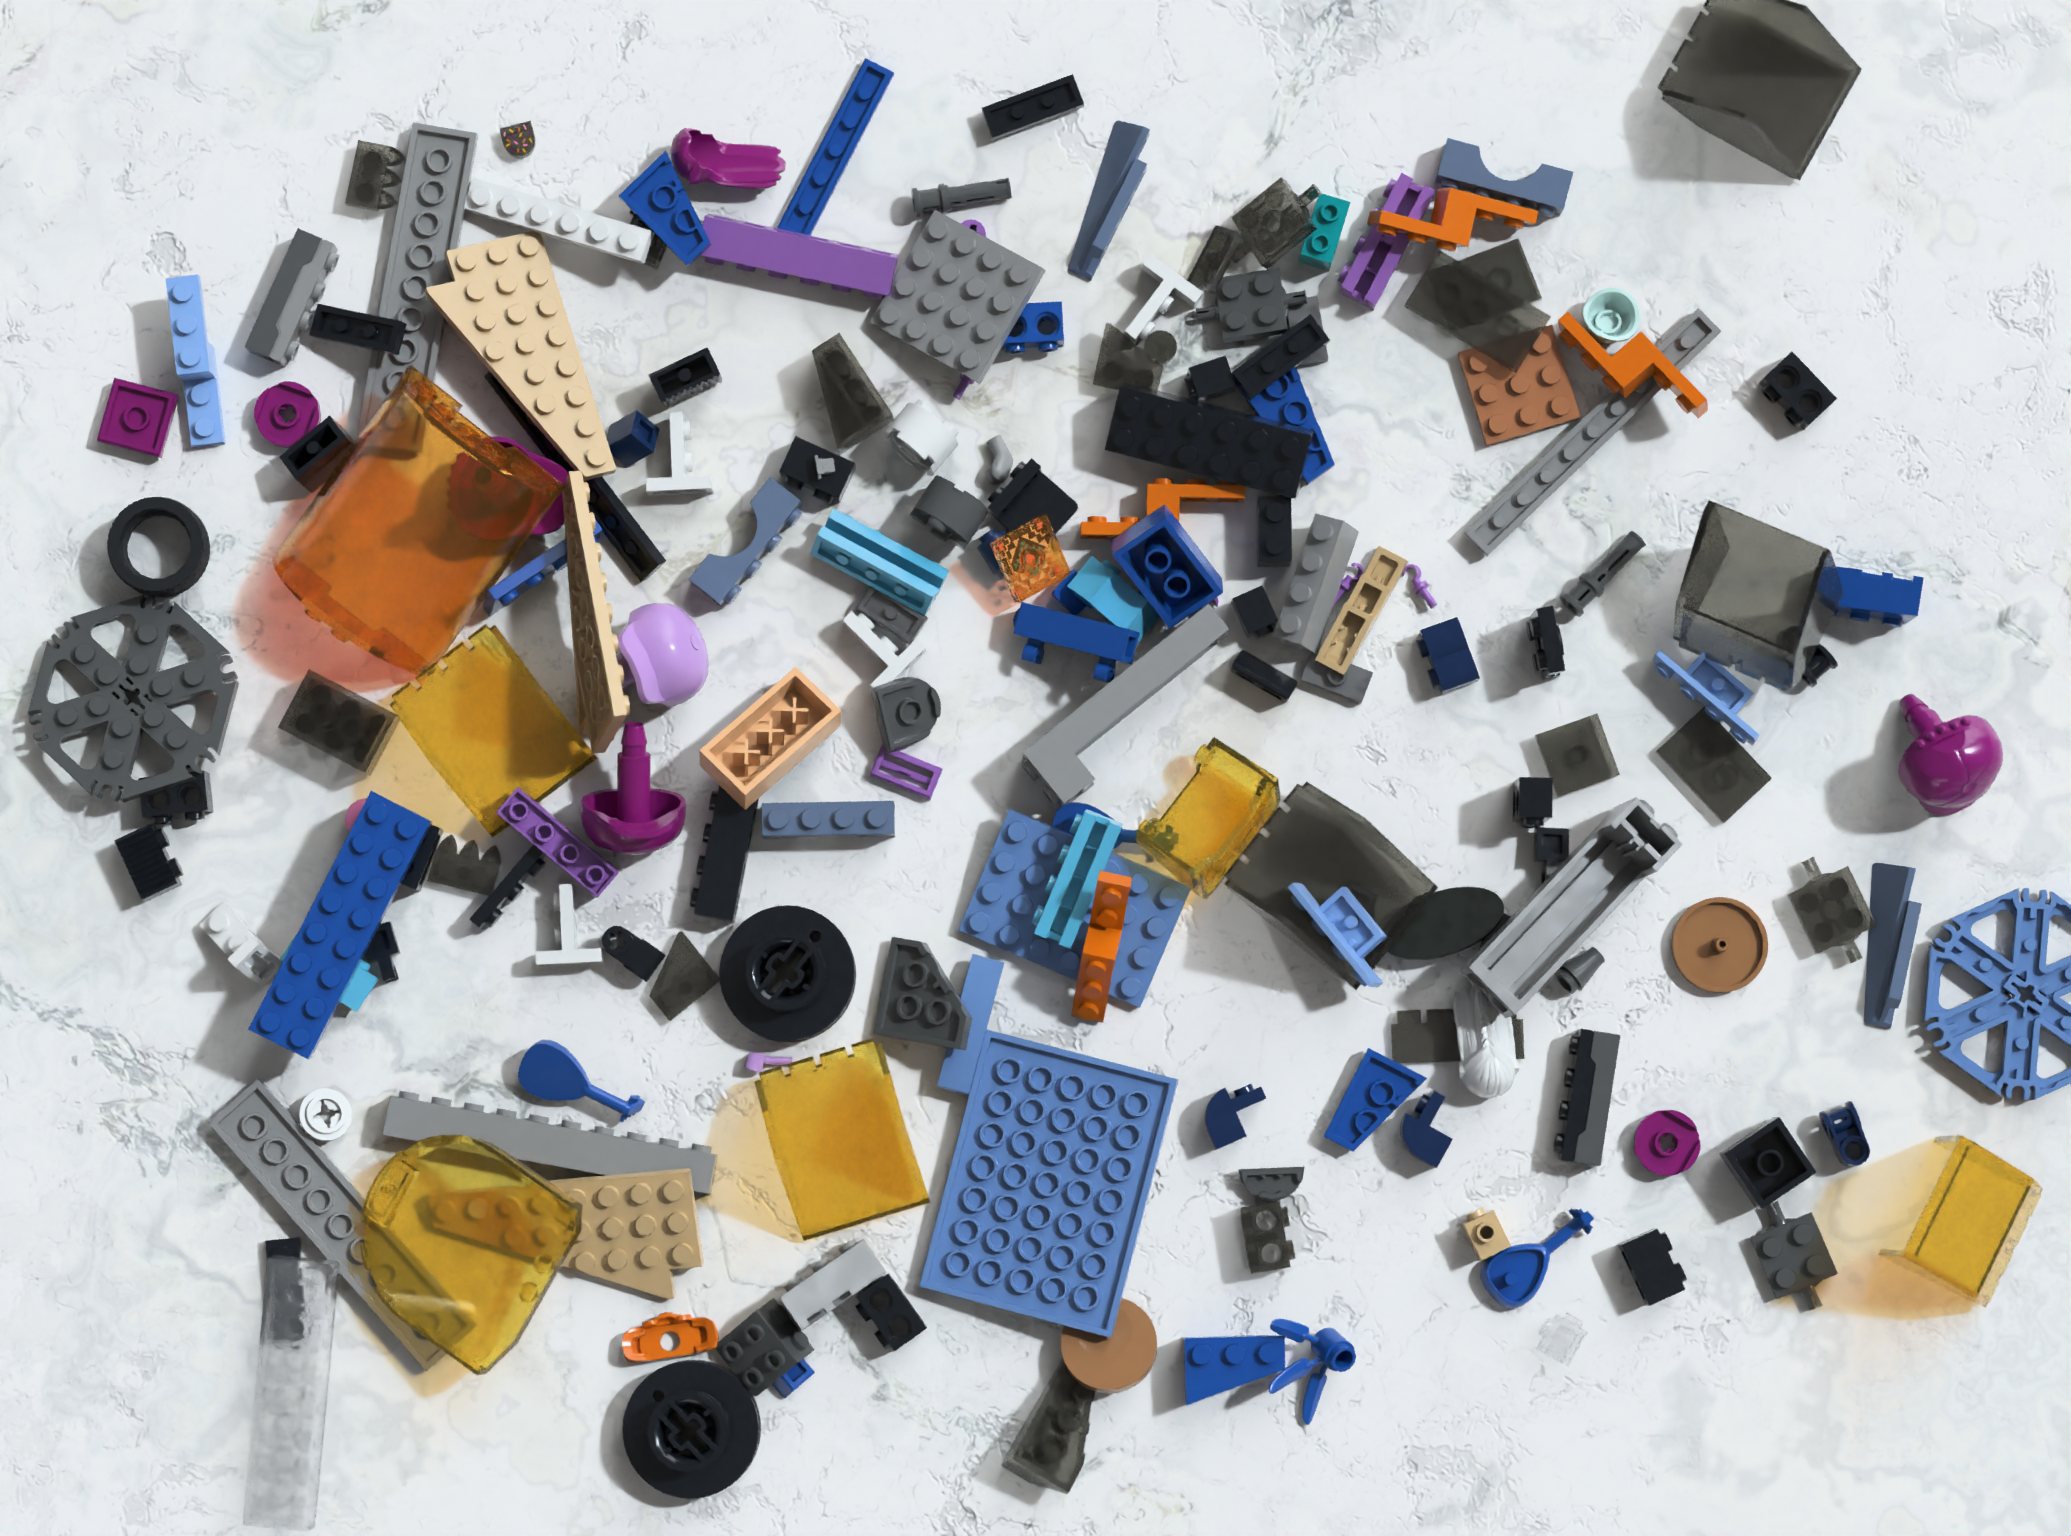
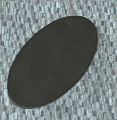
M1455 887L1433 892L1407 904L1388 920L1383 928V932L1387 937L1382 941V944L1390 954L1407 960H1430L1449 956L1477 944L1493 932L1503 918L1504 904L1496 893L1479 887Z

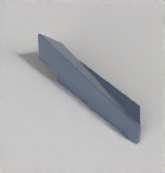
M1116 121L1113 125L1068 266L1070 271L1090 281L1147 170V163L1138 160L1150 134V129L1144 126L1123 121Z
M1874 863L1872 866L1864 1022L1867 1024L1890 1029L1895 1008L1898 1009L1902 999L1922 903L1908 901L1916 868L1884 863Z

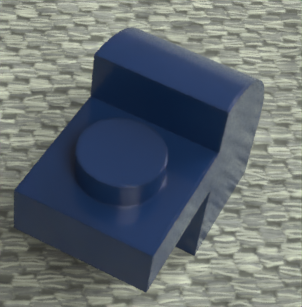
M1252 1083L1234 1091L1236 1098L1230 1099L1226 1088H1223L1210 1099L1205 1110V1126L1215 1150L1247 1136L1236 1112L1266 1099L1262 1087L1254 1089Z
M1431 1091L1429 1096L1423 1093L1414 1109L1415 1112L1419 1113L1417 1118L1404 1113L1400 1123V1136L1407 1151L1433 1168L1438 1167L1453 1140L1430 1126L1445 1099V1096L1436 1091Z

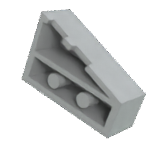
M853 1238L838 1249L842 1255L833 1261H830L828 1257L824 1258L811 1268L814 1272L813 1275L804 1281L799 1276L784 1286L787 1293L779 1298L802 1331L887 1272L864 1239L858 1243Z

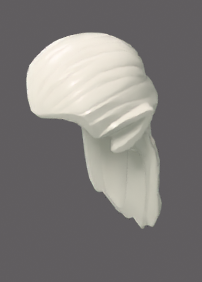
M1472 985L1469 991L1465 987H1461L1459 992L1454 993L1453 999L1460 1054V1079L1463 1080L1468 1090L1482 1098L1502 1096L1511 1088L1515 1075L1519 1071V1064L1515 1053L1511 1016L1505 1018L1487 1000L1489 997L1481 989L1477 990Z

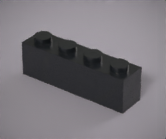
M720 785L718 792L712 791L709 803V810L714 811L712 824L706 823L702 842L708 843L705 856H699L696 875H701L699 888L693 887L690 899V907L695 908V915L735 923L759 798L745 810Z

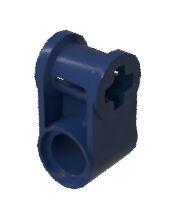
M1851 1101L1845 1102L1844 1107L1829 1113L1825 1111L1820 1112L1819 1117L1822 1127L1831 1142L1838 1161L1847 1167L1858 1166L1866 1162L1870 1154V1147L1853 1103ZM1844 1117L1846 1118L1845 1121H1842L1837 1124L1834 1123V1121L1839 1120ZM1850 1142L1857 1144L1861 1151L1860 1157L1856 1161L1850 1160L1845 1154V1147Z

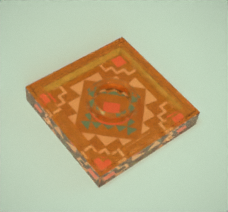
M1041 514L990 543L1014 602L1024 601L1071 573L1047 515Z

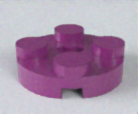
M284 381L270 389L267 388L261 393L255 404L254 418L259 431L266 440L276 446L290 448L320 424V404L305 386L296 382ZM288 406L294 407L293 413L296 414V418L288 423H283V417L279 415V412L281 410L286 411Z
M1675 1110L1656 1111L1646 1116L1637 1126L1633 1138V1151L1639 1162L1648 1171L1661 1176L1676 1175L1688 1170L1697 1160L1701 1148L1699 1134L1694 1122L1685 1114ZM1668 1134L1674 1136L1672 1142L1676 1146L1673 1150L1668 1148L1663 1152L1660 1149L1661 1143L1658 1142L1660 1136L1666 1137Z

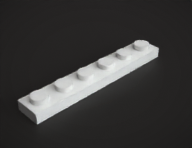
M476 178L472 180L464 207L465 211L641 264L645 263L654 237V233L645 228Z

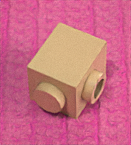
M1484 1207L1465 1215L1468 1221L1461 1225L1478 1260L1482 1261L1511 1247L1494 1210L1486 1212Z

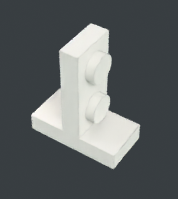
M1152 254L1143 263L1142 270L1158 281L1160 285L1125 330L1124 337L1133 344L1139 338L1146 340L1156 326L1152 322L1159 312L1164 315L1175 301V298L1172 297L1173 293L1193 308L1197 306L1203 296L1201 290Z
M669 412L672 477L646 478V492L648 496L714 493L711 475L687 476V472H693L692 453H686V440H691V421L685 420L683 412Z
M851 611L842 620L843 624L887 667L870 684L871 688L899 679L926 652V647L916 638L897 656L895 652L898 648L886 636L879 639L871 631L875 625L862 612L856 616Z
M559 884V892H554V911L560 912L561 925H555L556 945H561L562 950L535 951L536 965L605 963L604 949H578L575 885Z
M224 902L199 925L226 953L231 964L261 987L278 972L282 964L279 961V956L268 949Z

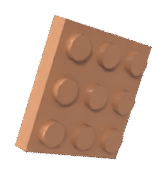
M1552 325L1458 352L1457 355L1486 447L1581 418Z

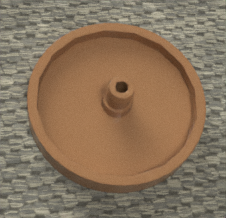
M1714 897L1694 904L1681 915L1673 930L1671 950L1677 969L1689 983L1707 992L1727 993L1746 986L1760 973L1768 954V937L1761 919L1749 906L1735 899Z
M1122 1298L1112 1338L1064 1326L1061 1335L1062 1358L1068 1372L1082 1386L1100 1393L1122 1392L1140 1383L1152 1369L1157 1355L1156 1331L1149 1316L1138 1305Z

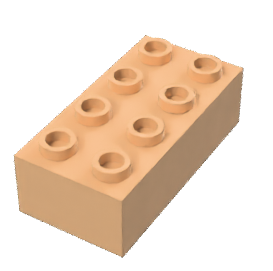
M795 667L699 750L700 767L746 810L841 726V710Z

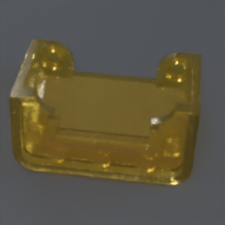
M1213 737L1208 745L1203 744L1194 757V761L1197 762L1196 773L1160 820L1156 817L1150 821L1146 819L1136 831L1137 844L1203 899L1211 896L1271 818L1281 798L1277 777Z

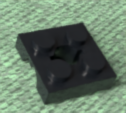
M1553 606L1537 608L1531 614L1529 622H1526L1529 641L1535 640L1536 653L1532 654L1534 669L1536 673L1541 672L1542 680L1557 678L1560 676V673L1565 671L1561 632L1559 625L1556 624Z

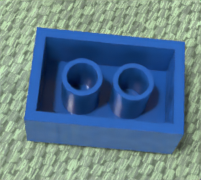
M1165 504L1111 540L1113 557L1169 629L1223 593L1221 576Z

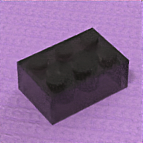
M309 669L278 728L371 776L401 718L395 713Z

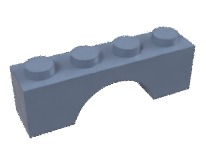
M1447 138L1435 182L1441 183L1442 188L1450 187L1458 190H1468L1476 195L1488 198L1494 197L1504 200L1506 203L1534 208L1538 211V215L1554 217L1555 214L1561 215L1564 209L1573 172L1542 163L1527 178L1517 181L1504 180L1493 175L1485 167L1481 159L1479 146Z
M769 477L750 501L751 507L756 514L757 529L749 546L732 556L708 554L689 578L692 585L721 607L725 602L731 604L742 590L739 587L740 583L746 576L751 579L762 565L759 559L766 551L770 553L774 551L782 540V537L779 535L786 525L792 527L803 513L800 510L802 506L801 500L771 477Z
M894 801L762 803V836L764 839L811 836L895 837Z

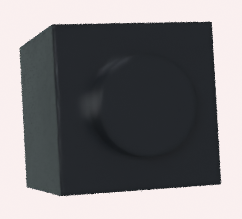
M1226 355L1189 367L1188 377L1184 378L1189 397L1195 396L1196 400L1200 402L1235 392L1236 388Z
M1262 585L1232 598L1231 604L1247 638L1255 635L1256 639H1260L1274 632L1273 626L1277 625L1278 618Z

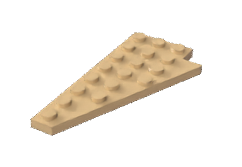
M691 1168L432 1190L429 1193L434 1227L666 1299H674L676 1295L672 1269L702 1267L704 1263Z

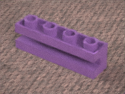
M1401 173L1397 181L1391 178L1382 196L1388 199L1383 208L1376 207L1374 211L1383 210L1422 220L1436 190L1426 185L1422 188L1412 182L1413 178ZM1370 225L1372 229L1367 238L1361 235L1352 253L1357 255L1352 266L1345 264L1337 281L1342 283L1339 293L1374 310L1410 241L1406 240L1407 234L1397 232L1396 236H1389L1378 233V227Z
M520 787L515 789L496 812L597 898L619 873V870Z

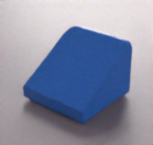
M1074 569L1052 591V596L1068 612L1077 616L1087 605L1067 587L1078 573Z
M803 1359L772 1385L783 1398H786L815 1372Z

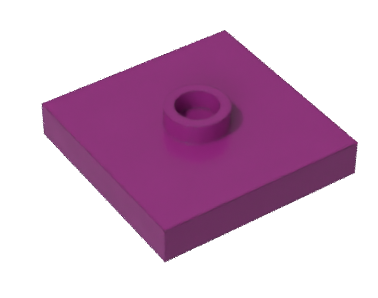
M114 378L97 441L162 458L179 395Z

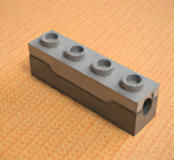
M297 228L244 346L250 353L283 367H286L288 360L292 362L295 359L300 346L297 343L301 331H307L313 318V314L310 313L315 301L320 302L324 295L326 284L323 282L328 272L332 273L337 266L339 255L336 254L338 249L334 243Z

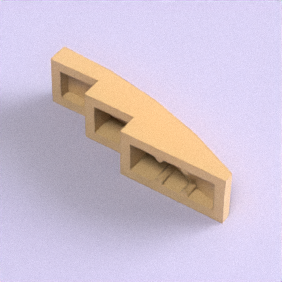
M1378 546L1367 569L1359 578L1351 596L1343 605L1315 659L1316 661L1343 675L1346 674L1409 562L1408 560Z

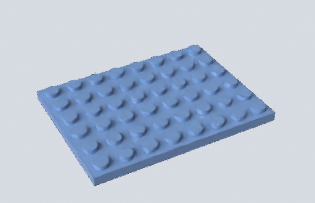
M986 1029L919 1287L1112 1338L1179 1079Z

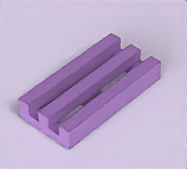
M882 744L870 776L931 800L943 769L898 750L888 752L884 750ZM885 754H888L934 774L931 779L883 758ZM883 766L929 786L927 790L880 772L879 768Z

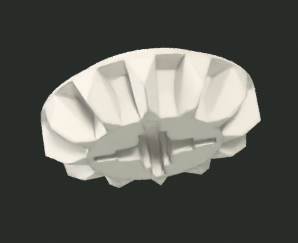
M322 1088L309 1093L299 1107V1122L302 1124L305 1133L311 1135L317 1141H332L342 1136L351 1124L352 1109L348 1100L340 1092L333 1089ZM322 1104L327 1112H338L329 1119L328 1128L323 1119H313L315 1115L321 1112Z

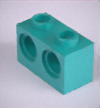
M1319 193L1298 262L1327 271L1330 270L1351 202Z

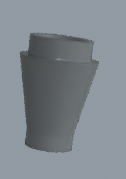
M1591 947L1588 951L1564 963L1555 976L1561 986L1569 993L1573 994L1577 990L1582 991L1597 969L1605 962V959L1596 948Z

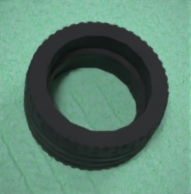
M148 497L129 504L115 518L109 530L107 550L115 573L126 585L147 596L169 597L190 589L202 577L209 561L210 541L203 522L190 508L174 499ZM153 516H168L178 520L186 528L190 538V553L186 563L175 574L166 578L152 579L141 575L132 566L128 557V542L132 532L142 521Z

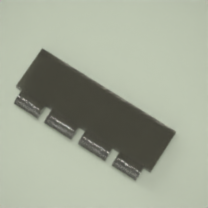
M1453 1008L1427 1009V1023H1421L1420 1010L1397 1011V1024H1391L1393 1061L1397 1063L1460 1061ZM1516 1014L1511 1016L1516 1059H1524L1523 1019H1517Z

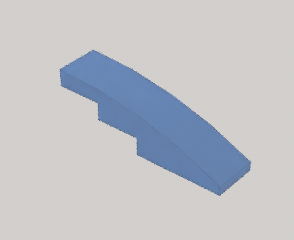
M972 954L960 998L972 1017L967 1048L965 1051L947 1047L937 1084L938 1088L969 1096L1004 962Z

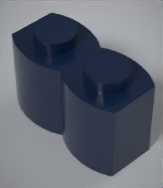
M1458 617L1420 630V638L1416 640V644L1421 657H1428L1432 669L1427 670V674L1433 689L1439 687L1441 694L1479 681L1480 677Z

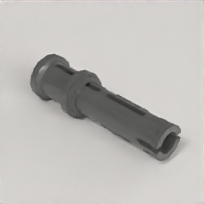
M1009 178L956 187L939 184L938 188L920 191L917 188L911 189L916 218L921 217L922 213L933 212L934 210L948 213L952 207L1012 198Z
M1630 531L1590 573H1582L1579 576L1580 581L1567 594L1563 592L1559 596L1562 603L1573 614L1580 617L1584 613L1583 609L1595 597H1600L1603 594V587L1641 548L1646 546L1643 539L1635 532Z

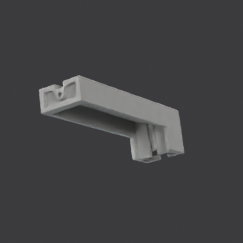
M1209 604L1023 751V759L1025 761L1022 762V767L1033 781L1039 778L1043 782L1045 787L1042 792L1054 807L1059 803L1062 806L1073 802L1094 785L1093 781L1095 778L1077 757L1079 754L1227 637L1229 628Z
M1635 797L1616 806L1460 970L1477 990L1481 989L1489 997L1487 1000L1505 1018L1516 1015L1646 876L1657 872L1683 845L1677 839L1678 835L1670 825L1666 823L1660 825L1654 819L1655 811L1646 801Z

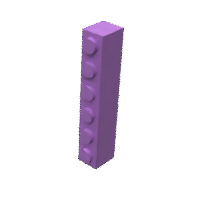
M709 213L704 216L703 228L710 240L711 246L701 256H705L704 261L707 263L723 265L724 261L737 263L736 268L739 270L755 272L756 268L769 270V276L787 279L788 274L800 277L801 283L819 286V281L831 283V289L847 293L851 292V288L863 290V296L882 300L883 295H890L899 254Z

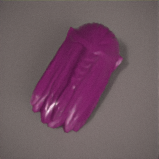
M692 128L682 129L675 135L672 141L670 156L674 169L680 176L689 180L691 185L700 182H711L727 187L767 189L775 186L776 182L781 180L779 174L786 169V161L778 156L781 150L773 146L723 143L715 140L712 134H702L699 130Z

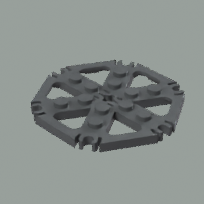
M144 595L70 617L79 625V628L76 629L71 623L66 621L63 623L69 630V636L66 639H60L55 634L51 636L52 640L59 646V649L54 648L47 641L28 714L31 716L28 719L31 725L42 723L44 728L41 732L33 734V738L36 741H41V743L36 744L89 794L93 795L94 789V794L97 798L101 799L104 790L109 787L113 789L111 799L114 802L121 800L123 803L166 790L167 788L195 780L196 778L188 772L189 768L196 774L202 775L203 771L198 767V761L201 758H208L212 763L216 761L212 753L208 751V748L215 750L220 756L239 685L236 680L238 676L235 671L223 673V667L233 663L232 657L225 655L230 654V652L175 601L173 609L171 601L165 599L163 607L155 610V598L153 596H148L147 598ZM130 615L135 620V626L125 663L122 666L92 638L91 631L98 623ZM176 625L182 626L203 645L204 653L200 659L159 672L171 627ZM61 661H69L99 689V691L58 704L49 702L47 697L55 666ZM130 679L134 684L131 685L127 680ZM123 687L133 694L140 691L138 698L145 707L144 710L138 704L130 703L126 705L129 699L122 690ZM211 692H215L218 697L211 727L204 734L195 733L167 707ZM116 693L120 698L117 699L113 694ZM148 697L152 699L151 702L147 700ZM107 725L98 762L94 768L90 770L81 768L62 750V739ZM144 730L173 757L174 765L168 772L143 780H134L131 778Z

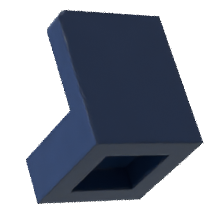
M638 410L630 413L609 427L606 438L612 456L626 467L654 453L660 429Z

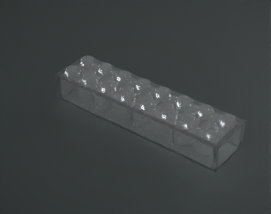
M273 1255L267 1258L243 1526L307 1532L315 1527L340 1261Z

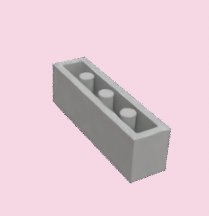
M1315 513L1273 634L1274 638L1288 647L1313 654L1318 652L1359 533L1358 530L1345 521Z

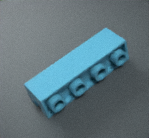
M833 509L825 527L822 526L817 534L810 552L811 555L924 616L941 591L949 570L941 567L938 563L928 560L910 548L889 539L879 531L865 526L854 520L851 516L843 514L836 509Z
M1086 809L1083 816L1076 815L1070 829V833L1075 834L1071 846L1064 844L1057 863L1062 865L1058 877L1051 875L1044 891L1045 894L1050 895L1045 907L1038 906L1032 920V924L1037 925L1034 934L1045 939L1049 937L1058 941L1059 945L1071 949L1095 893L1099 871H1104L1123 826L1122 823L1089 809Z

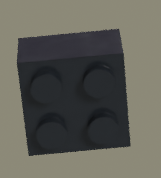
M1773 1117L1719 1153L1755 1209H1763L1817 1173L1780 1117Z

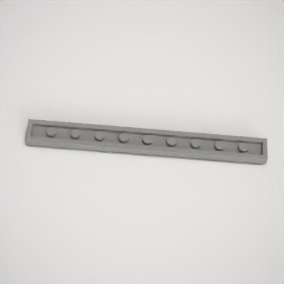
M1698 308L1657 348L1681 371L1721 330ZM1655 373L1626 398L1618 391L1615 394L1610 392L1465 531L1464 534L1486 557L1662 389L1653 378Z

